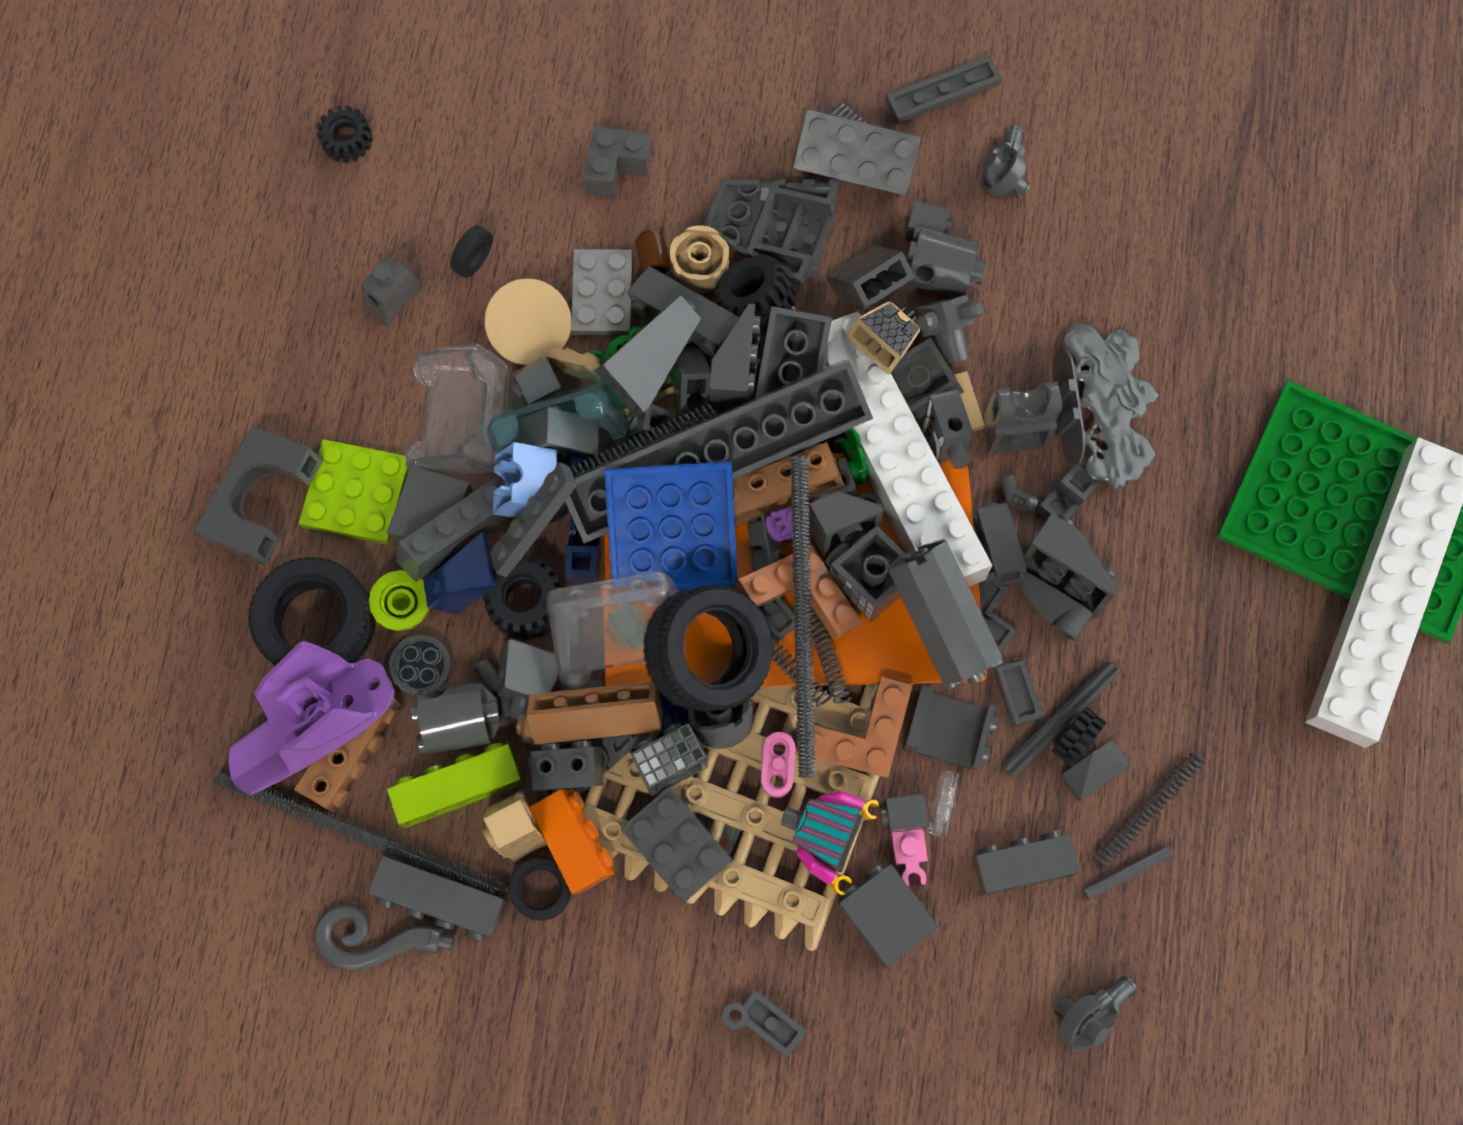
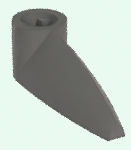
M1027 571L1024 581L1018 582L1024 596L1032 607L1055 630L1070 640L1075 641L1093 616L1087 608Z

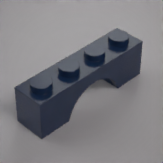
M571 457V466L574 465L579 473L577 462L584 469L582 461L585 460L590 467L588 458ZM571 467V472L575 476L576 474ZM572 516L570 519L569 540L566 545V581L568 585L599 586L601 536L583 543Z

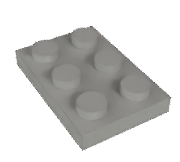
M574 249L572 335H628L631 329L632 302L627 291L632 286V250Z

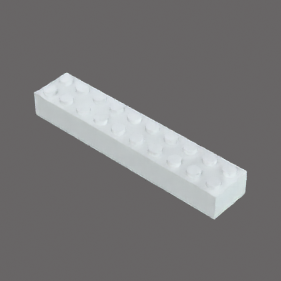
M857 311L833 320L831 322L823 369L842 360H850L873 416L872 420L853 427L860 436V448H862L869 468V475L866 477L875 495L881 499L884 507L883 510L905 553L909 552V554L918 551V547L944 538L948 542L968 586L986 580L992 564L891 373L888 375L846 337L858 318L861 317L859 312ZM846 430L844 434L848 440V431Z
M1419 437L1405 449L1305 723L1364 748L1379 742L1463 504L1462 454Z

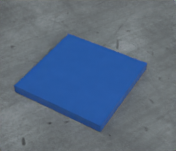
M731 461L604 469L612 596L682 591L708 585L735 587L734 584L738 580Z

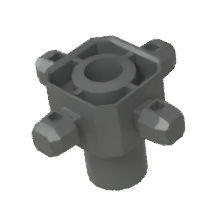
M961 295L915 308L916 321L914 323L919 326L921 336L934 335L936 346L947 364L970 358L963 328L974 324L973 319L983 314L984 310L980 301H969L968 295Z

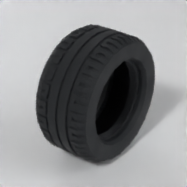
M313 556L312 558L305 557L304 559L301 557L277 566L276 570L270 571V574L264 577L265 580L259 583L260 586L256 588V593L253 594V599L250 601L251 608L248 611V620L250 622L248 624L255 646L274 666L294 648L287 644L282 633V618L285 610L296 596L309 590L325 589L339 595L343 603V621L339 631L329 642L319 647L341 656L348 663L358 662L360 660L359 657L365 654L364 651L368 649V644L372 640L371 636L374 634L375 618L370 612L367 591L351 571L343 565L322 557Z
M708 585L682 590L664 600L662 605L656 608L652 618L648 621L649 625L646 627L647 632L644 634L645 640L643 641L645 646L643 648L645 655L643 658L646 661L645 667L648 669L647 673L651 677L652 683L655 684L656 689L660 690V693L675 705L689 710H726L749 700L760 689V686L763 685L764 679L768 675L767 672L770 670L769 665L772 662V636L770 635V628L764 614L761 613L759 607H756L755 602L751 601V598L745 596L744 593L721 585ZM702 613L716 617L727 628L732 640L733 656L729 668L719 680L711 684L699 680L689 670L683 656V639L686 629L695 617Z

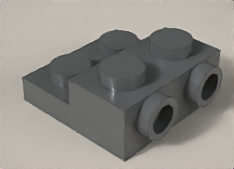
M931 337L906 352L891 372L916 422L918 421L919 423L923 421L930 395L959 390L960 394L964 392Z

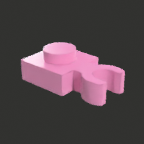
M923 829L891 833L895 866H905V871L902 873L901 878L909 886L908 876L916 874L920 879V886L925 885L927 880L926 874L919 867V863L928 861Z

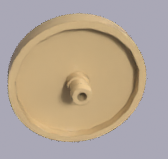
M518 279L501 287L491 298L485 313V329L491 345L503 358L512 363L525 366L540 358L550 361L546 355L551 347L559 349L565 347L571 332V313L564 297L553 286L537 279Z

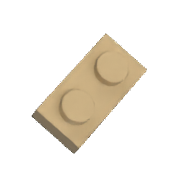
M551 347L546 355L564 374L603 383L602 378L595 372V369L600 366L601 361L591 353L585 352V354H580L567 347L564 350Z

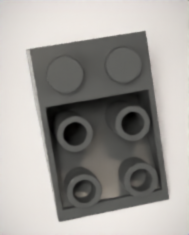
M748 304L712 359L709 391L710 405L714 411H726L754 399L761 316L755 315V304Z

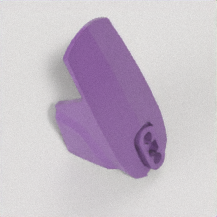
M304 641L297 644L263 677L258 688L254 691L256 699L266 714L267 721L230 747L229 769L233 783L241 791L253 795L306 768L365 731L391 706L395 690L385 672L384 666L370 659L348 663L341 656L317 645Z

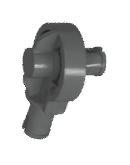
M1012 125L1010 129H1006L1004 142L992 150L990 156L983 163L982 168L985 171L982 175L980 186L993 198H999L1009 191L1016 198H1020L1030 188V183L1022 178L1027 161L1023 157L1025 149L1020 145L1024 136V130L1019 126Z
M1122 976L1107 991L1099 989L1093 995H1086L1076 1003L1072 1002L1065 995L1061 996L1053 1006V1013L1063 1019L1059 1028V1039L1074 1052H1082L1093 1045H1101L1108 1037L1109 1031L1114 1027L1115 1019L1119 1017V1007L1138 992L1136 991L1135 983L1129 977Z

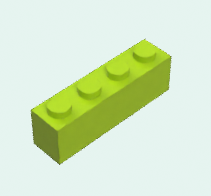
M502 743L492 744L484 749L485 753L473 757L472 754H466L454 760L455 764L445 768L442 765H436L426 769L423 776L415 779L412 776H407L394 782L395 786L388 788L387 791L398 824L405 829L523 785L524 782L512 748L509 744L504 746Z

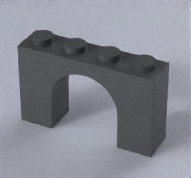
M252 426L247 436L243 439L235 458L228 466L220 485L214 491L210 503L199 518L193 532L212 545L266 566L280 539L267 528L245 520L243 505L248 492L257 482L270 476H283L309 486L323 459L308 446Z

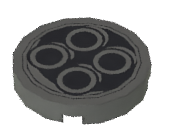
M414 635L402 640L393 650L389 660V674L394 684L405 694L411 696L419 691L443 687L448 682L452 671V660L446 647L436 638L427 635Z

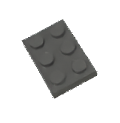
M670 787L621 828L625 836L683 904L733 861Z

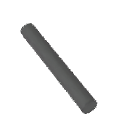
M1165 845L1083 888L1082 892L1089 901L1172 857V853Z

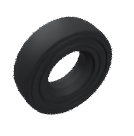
M478 225L468 229L460 238L452 253L451 269L464 278L475 274L491 250L493 243L492 234Z

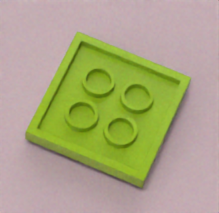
M323 439L318 454L323 461L309 485L299 525L308 529L389 545L391 538L387 534V530L407 479L412 459L409 456Z

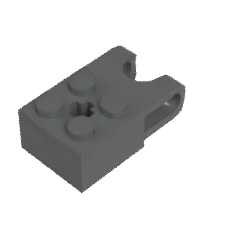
M1058 382L1041 383L1038 387L1023 392L1011 391V387L995 389L983 417L985 424L983 431L988 455L1047 448L1057 429L1056 420L1062 410Z

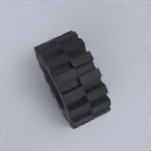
M346 105V109L343 111L342 106H336L337 112H333L331 108L327 110L328 117L324 114L320 117L322 123L318 122L317 124L319 130L317 131V136L327 156H332L334 161L339 162L341 157L343 163H348V158L352 157L353 162L358 160L356 155L360 154L363 158L366 155L364 148L367 150L371 148L370 142H373L371 129L364 114L361 115L360 110L357 108L353 111L351 106ZM352 127L355 129V135L347 141H337L334 138L335 133L342 128Z
M1086 706L1051 751L1072 767L1088 749L1090 744H1092L1107 722Z

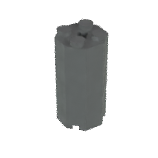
M942 538L918 547V551L912 554L907 552L889 563L886 568L944 688L950 689L966 679L969 684L986 677L985 670L1002 664L1004 660L948 542Z

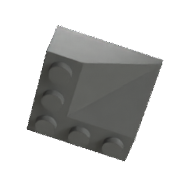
M1053 513L1050 515L1024 556L1028 573L1087 608L1094 618L1101 613L1115 596L1121 583L1120 580L1115 578L1116 575L1113 571L1101 565L1080 530L1074 527V523L1062 515L1056 516Z

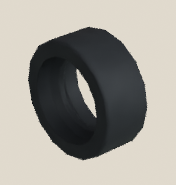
M537 857L527 860L516 868L510 879L509 894L512 904L518 912L532 920L545 921L557 917L566 909L571 900V891L557 863L551 859ZM538 870H545L554 874L560 886L559 896L556 901L549 907L542 909L528 905L522 895L524 880L529 874Z

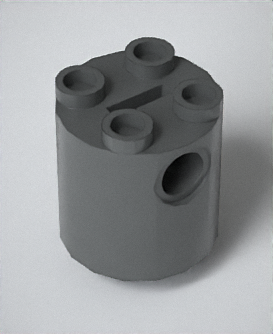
M916 227L907 257V262L915 278L905 285L953 297L966 295L969 286L981 284L986 262L979 260L976 256L979 241Z
M482 681L419 691L413 695L414 706H411V716L413 724H419L421 735H417L420 754H432L491 744L501 724L498 698L484 687Z

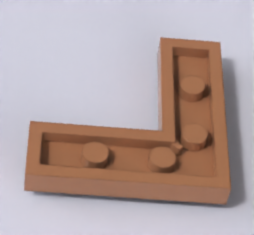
M811 545L807 547V549L811 550L807 551V553L811 554L807 555V557L811 559L807 560L811 561V563H808V565H811V567H808V569H811V571H808V573H811V575H808V577H811V579H808V581H811V583H808L811 587L808 588L812 589V591L808 592L812 593V595L808 596L812 597V599L808 600L812 601L810 603L832 639L836 640L856 630L862 622ZM791 554L738 579L734 584L736 589L751 598V601L755 602L756 607H761L794 591V555Z
M881 676L866 737L812 724L815 726L812 728L815 730L812 732L815 734L812 736L815 738V740H812L815 744L812 745L816 746V748H813L816 752L812 753L816 754V756L812 758L889 778L912 684Z

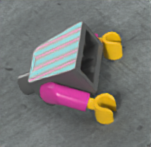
M843 791L820 795L817 800L809 799L804 812L787 807L781 820V825L796 830L792 842L797 847V856L807 870L824 883L829 884L835 893L841 895L845 893L838 889V882L843 879L851 884L852 881L848 876L836 874V871L842 872L862 819L873 820L877 818L869 814L868 806L879 807V803L876 800L864 802L862 798Z

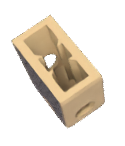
M887 302L859 317L846 337L889 375L920 332V328L914 323L916 321V314L911 308L904 307L900 310L892 302Z

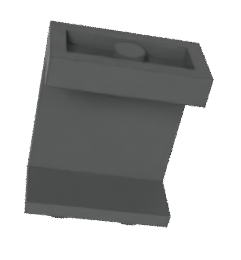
M922 684L903 750L972 770H977L981 763L986 764L991 746L986 744L989 733L994 734L999 717L994 715L996 705L989 704L987 708L934 694L933 687Z

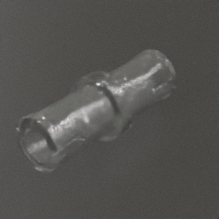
M940 771L936 797L932 798L931 806L934 808L928 829L929 835L948 838L952 811L956 810L957 805L954 799L958 780L960 779L959 774L954 776V772Z

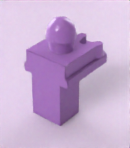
M792 507L777 512L773 511L766 518L765 526L767 533L777 542L786 540L788 544L793 541Z

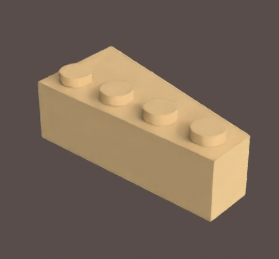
M522 789L487 806L483 818L487 828L482 831L490 847L498 851L499 855H502L504 859L508 857L514 863L548 846L529 809L530 806Z

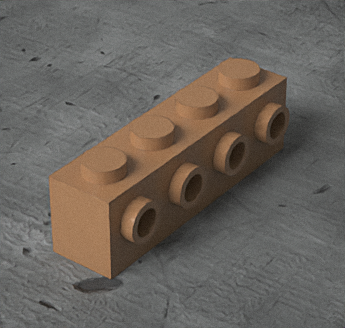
M827 442L824 444L816 443L807 447L801 453L788 455L776 460L773 464L760 467L732 479L735 528L750 523L749 521L753 518H761L760 512L770 515L773 511L777 512L792 506L791 486L793 484L791 482L793 480H791L792 469L790 468V463L792 462L790 459L792 457L807 456L805 459L808 461H805V463L808 465H805V467H808V469H805V471L809 473L805 474H808L809 477L805 478L809 479V481H806L809 483L806 485L809 487L806 489L809 491L806 492L809 496H806V498L811 499L845 486L834 454Z
M652 681L530 694L526 717L534 744H553L556 742L662 731L663 708L659 690L656 689Z
M393 698L391 706L365 731L309 765L294 790L331 812H334L336 808H341L349 796L347 790L353 780L357 781L363 775L366 769L365 761L370 753L374 754L383 742L382 734L387 726H392L398 719L401 704Z

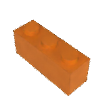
M572 788L554 792L529 807L571 893L577 894L585 892L613 876L615 872L612 868L614 863L611 855L606 849L601 847L597 839L599 837L597 827L591 820L587 819L583 811L584 802L581 796L576 791H573Z

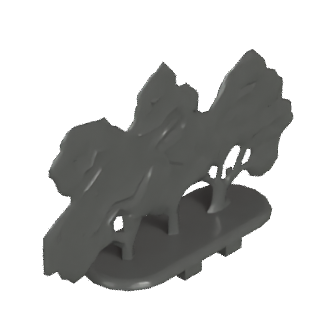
M1073 323L1071 325L1072 331L1068 332L1063 339L1064 345L1069 352L1065 350L1059 351L1053 365V382H1058L1062 400V410L1058 416L1059 421L1056 422L1057 429L1055 435L1061 436L1065 458L1072 466L1079 464L1083 459L1087 444L1093 452L1086 464L1087 474L1094 480L1107 481L1110 487L1116 491L1123 489L1126 481H1137L1143 475L1144 469L1150 466L1156 458V452L1148 440L1130 427L1131 419H1141L1147 411L1146 405L1154 403L1159 395L1147 380L1134 378L1131 375L1135 364L1140 361L1139 342L1133 335H1128L1125 330L1118 329L1110 333L1107 340H1104L1091 324ZM1070 353H1072L1075 356L1077 362L1076 365H1074L1073 358L1071 357ZM1088 365L1089 370L1081 371V366ZM1077 379L1083 381L1085 384L1083 397L1081 400L1079 397ZM1084 407L1091 410L1094 417V424L1089 431L1084 429L1081 410ZM1097 427L1101 428L1099 434L1093 433ZM1091 438L1102 439L1108 446L1107 450L1095 446L1096 440H1091ZM1096 452H1100L1104 455V458H1097Z

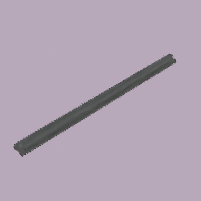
M797 456L790 459L792 461L790 463V468L792 469L791 480H793L791 482L793 484L791 486V507L793 508L791 511H793L792 551L794 552L792 554L794 555L793 586H795L793 589L795 590L793 594H795L794 634L796 636L794 638H796L795 674L797 675L795 678L797 679L796 703L798 704L796 705L798 708L796 709L798 712L796 713L798 716L796 718L798 719L796 722L798 723L797 748L799 749L797 750L799 753L797 754L799 757L797 760L800 761L797 764L800 765L798 766L800 769L798 770L800 773L799 777H815L816 775L813 773L816 771L813 769L816 766L813 765L816 762L813 761L816 758H812L816 756V754H812L816 752V750H813L816 746L812 745L815 744L812 741L815 740L812 737L815 735L812 733L815 731L812 729L815 727L812 725L815 723L812 721L815 718L811 717L815 715L811 713L815 711L811 709L815 707L811 705L814 703V701H811V699H814V697H811V695H814V693H811V691H814V689H811V687H814V685H811V683H814V681H811L814 677L810 676L814 675V673L810 672L814 670L810 668L814 666L810 664L813 663L810 660L813 659L810 656L813 654L810 652L813 650L810 648L813 646L810 644L813 642L810 640L813 637L809 636L813 634L809 632L813 630L809 628L812 626L809 624L812 622L809 620L812 618L809 616L812 614L809 612L812 610L809 608L812 606L809 604L812 601L808 600L812 599V597L808 596L812 595V593L808 592L812 591V589L808 588L811 587L808 584L811 583V581H808V579H811V577H808V575H811V573H808V571H811V569H808V567H811V565H808L811 561L807 560L811 559L807 557V555H811L807 553V551H811L807 549V547H810L807 545V543H810L807 541V539H810L807 537V535H810L807 533L810 531L807 529L810 527L807 525L810 524V522H807L810 518L806 517L810 516V514L806 513L810 512V510H806V508H809V506H806V504H809V502H806V500H809L806 498V496H809L806 494V492H809L806 490L809 488L806 486L809 484L806 482L809 479L805 478L809 477L808 474H805L809 472L805 471V469H808V467H805V465H808L805 463V461H808L805 459L807 456Z
M221 768L214 779V784L216 783L220 787L224 786L228 790H234L235 793H241L245 797L249 796V798L256 799V801L263 802V804L270 805V807L274 806V808L281 809L285 813H292L295 817L299 816L303 820H310V823H317L320 827L324 826L328 830L335 831V833L342 834L343 836L346 835V837L353 838L357 842H364L367 846L371 845V847L391 855L393 854L397 858H404L407 862L415 863V865L422 866V868L429 869L430 871L433 870L437 874L455 879V881L477 888V890L479 889L504 900L509 894L510 883L506 885V881L502 884V880L498 882L499 879L497 878L495 881V877L491 879V875L487 878V874L483 876L484 873L482 872L480 875V871L476 873V869L472 872L473 868L469 870V867L465 869V865L462 868L461 863L459 866L458 862L454 864L455 861L450 863L451 859L447 862V858L443 860V856L441 859L440 855L436 857V853L432 856L433 853L429 854L428 850L425 853V849L421 851V847L418 850V846L414 848V845L410 847V843L407 846V842L403 844V840L401 843L399 839L396 841V837L392 840V836L388 838L389 835L387 834L385 837L386 834L383 833L381 835V831L379 834L378 830L374 832V829L370 831V827L367 830V826L363 828L364 825L362 824L360 827V823L356 825V821L352 824L353 821L349 822L348 818L346 821L345 817L342 820L341 815L338 818L339 815L336 814L335 816L334 813L331 815V811L327 814L328 811L325 810L324 812L323 808L318 807L317 809L316 805L311 804L309 806V803L306 805L305 801L300 800L299 802L298 798H292L291 795L288 798L287 794H281L276 789L274 791L273 788L268 787L253 795L246 794L236 787L232 781L230 771L228 772L226 769L224 771Z

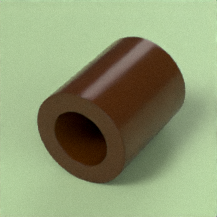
M656 230L641 232L640 236L636 238L635 244L642 273L650 266L662 274H666L670 271L671 265L663 234L656 232Z

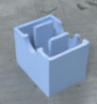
M513 442L495 455V462H498V464L494 466V473L503 478L505 486H500L493 491V495H498L493 496L494 515L518 518L526 507L529 498L536 494L543 485L545 477L555 469L557 450Z

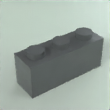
M1060 831L1042 834V840L1030 843L1029 838L1011 841L1010 848L999 850L998 845L980 848V854L974 856L972 860L981 895L985 896L1074 876L1080 873L1070 834L1061 836Z

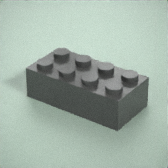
M805 108L791 166L795 169L906 196L922 137Z

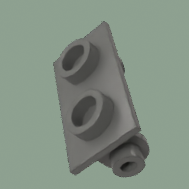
M760 512L761 518L751 519L749 521L750 525L747 526L751 548L762 547L761 551L752 553L754 572L785 558L784 552L780 549V543L772 539L767 533L765 524L766 518L769 515L764 512Z

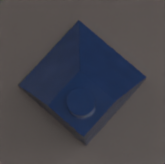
M481 532L445 559L439 567L423 580L427 607L457 615L496 586L486 532Z

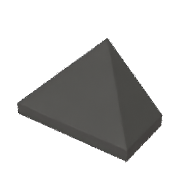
M1111 740L1061 774V776L1077 799L1081 801L1131 765L1114 741Z

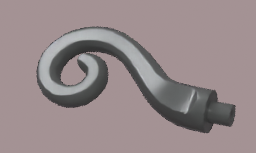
M339 905L326 911L320 917L314 931L315 944L321 956L330 964L345 970L371 968L409 950H420L437 954L441 948L452 950L455 937L444 935V928L422 925L407 928L368 951L360 953L343 951L336 947L332 940V930L338 921L350 919L355 924V929L352 933L344 934L341 937V943L346 947L359 946L364 942L369 933V921L366 914L352 905Z

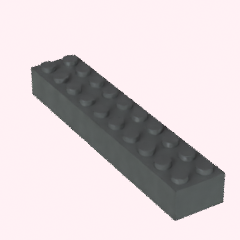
M842 360L573 476L577 486L565 502L583 543H586L608 533L604 469L731 461L732 479H735L872 420L873 416L850 360Z

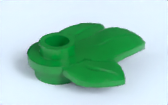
M854 428L847 430L848 440L841 438L840 441L854 483L861 485L866 483L869 468L862 448H860V436Z

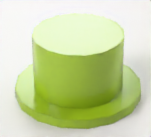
M404 570L388 572L379 578L371 588L369 596L370 612L377 623L386 629L395 631L412 629L421 623L429 612L430 608L427 607L423 579L415 582Z

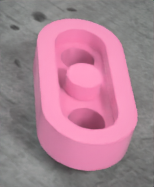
M775 732L769 735L763 746L761 786L766 794L776 798L783 797L789 793L793 785L795 743L791 736L783 732ZM776 745H782L785 748V753L776 755L773 748ZM773 777H781L783 784L780 787H774L771 784Z

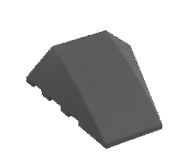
M815 179L803 180L802 183H786V180H774L773 183H761L760 180H721L704 226L715 229L724 241L727 242L728 246L749 257L753 255L774 257L781 264L789 278L802 284L816 272L835 223L840 179H829V182H815Z

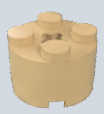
M691 226L673 239L670 247L673 279L699 295L714 293L717 289L716 284L718 280H721L723 278L722 274L729 270V247L727 242L719 235V232L708 226Z

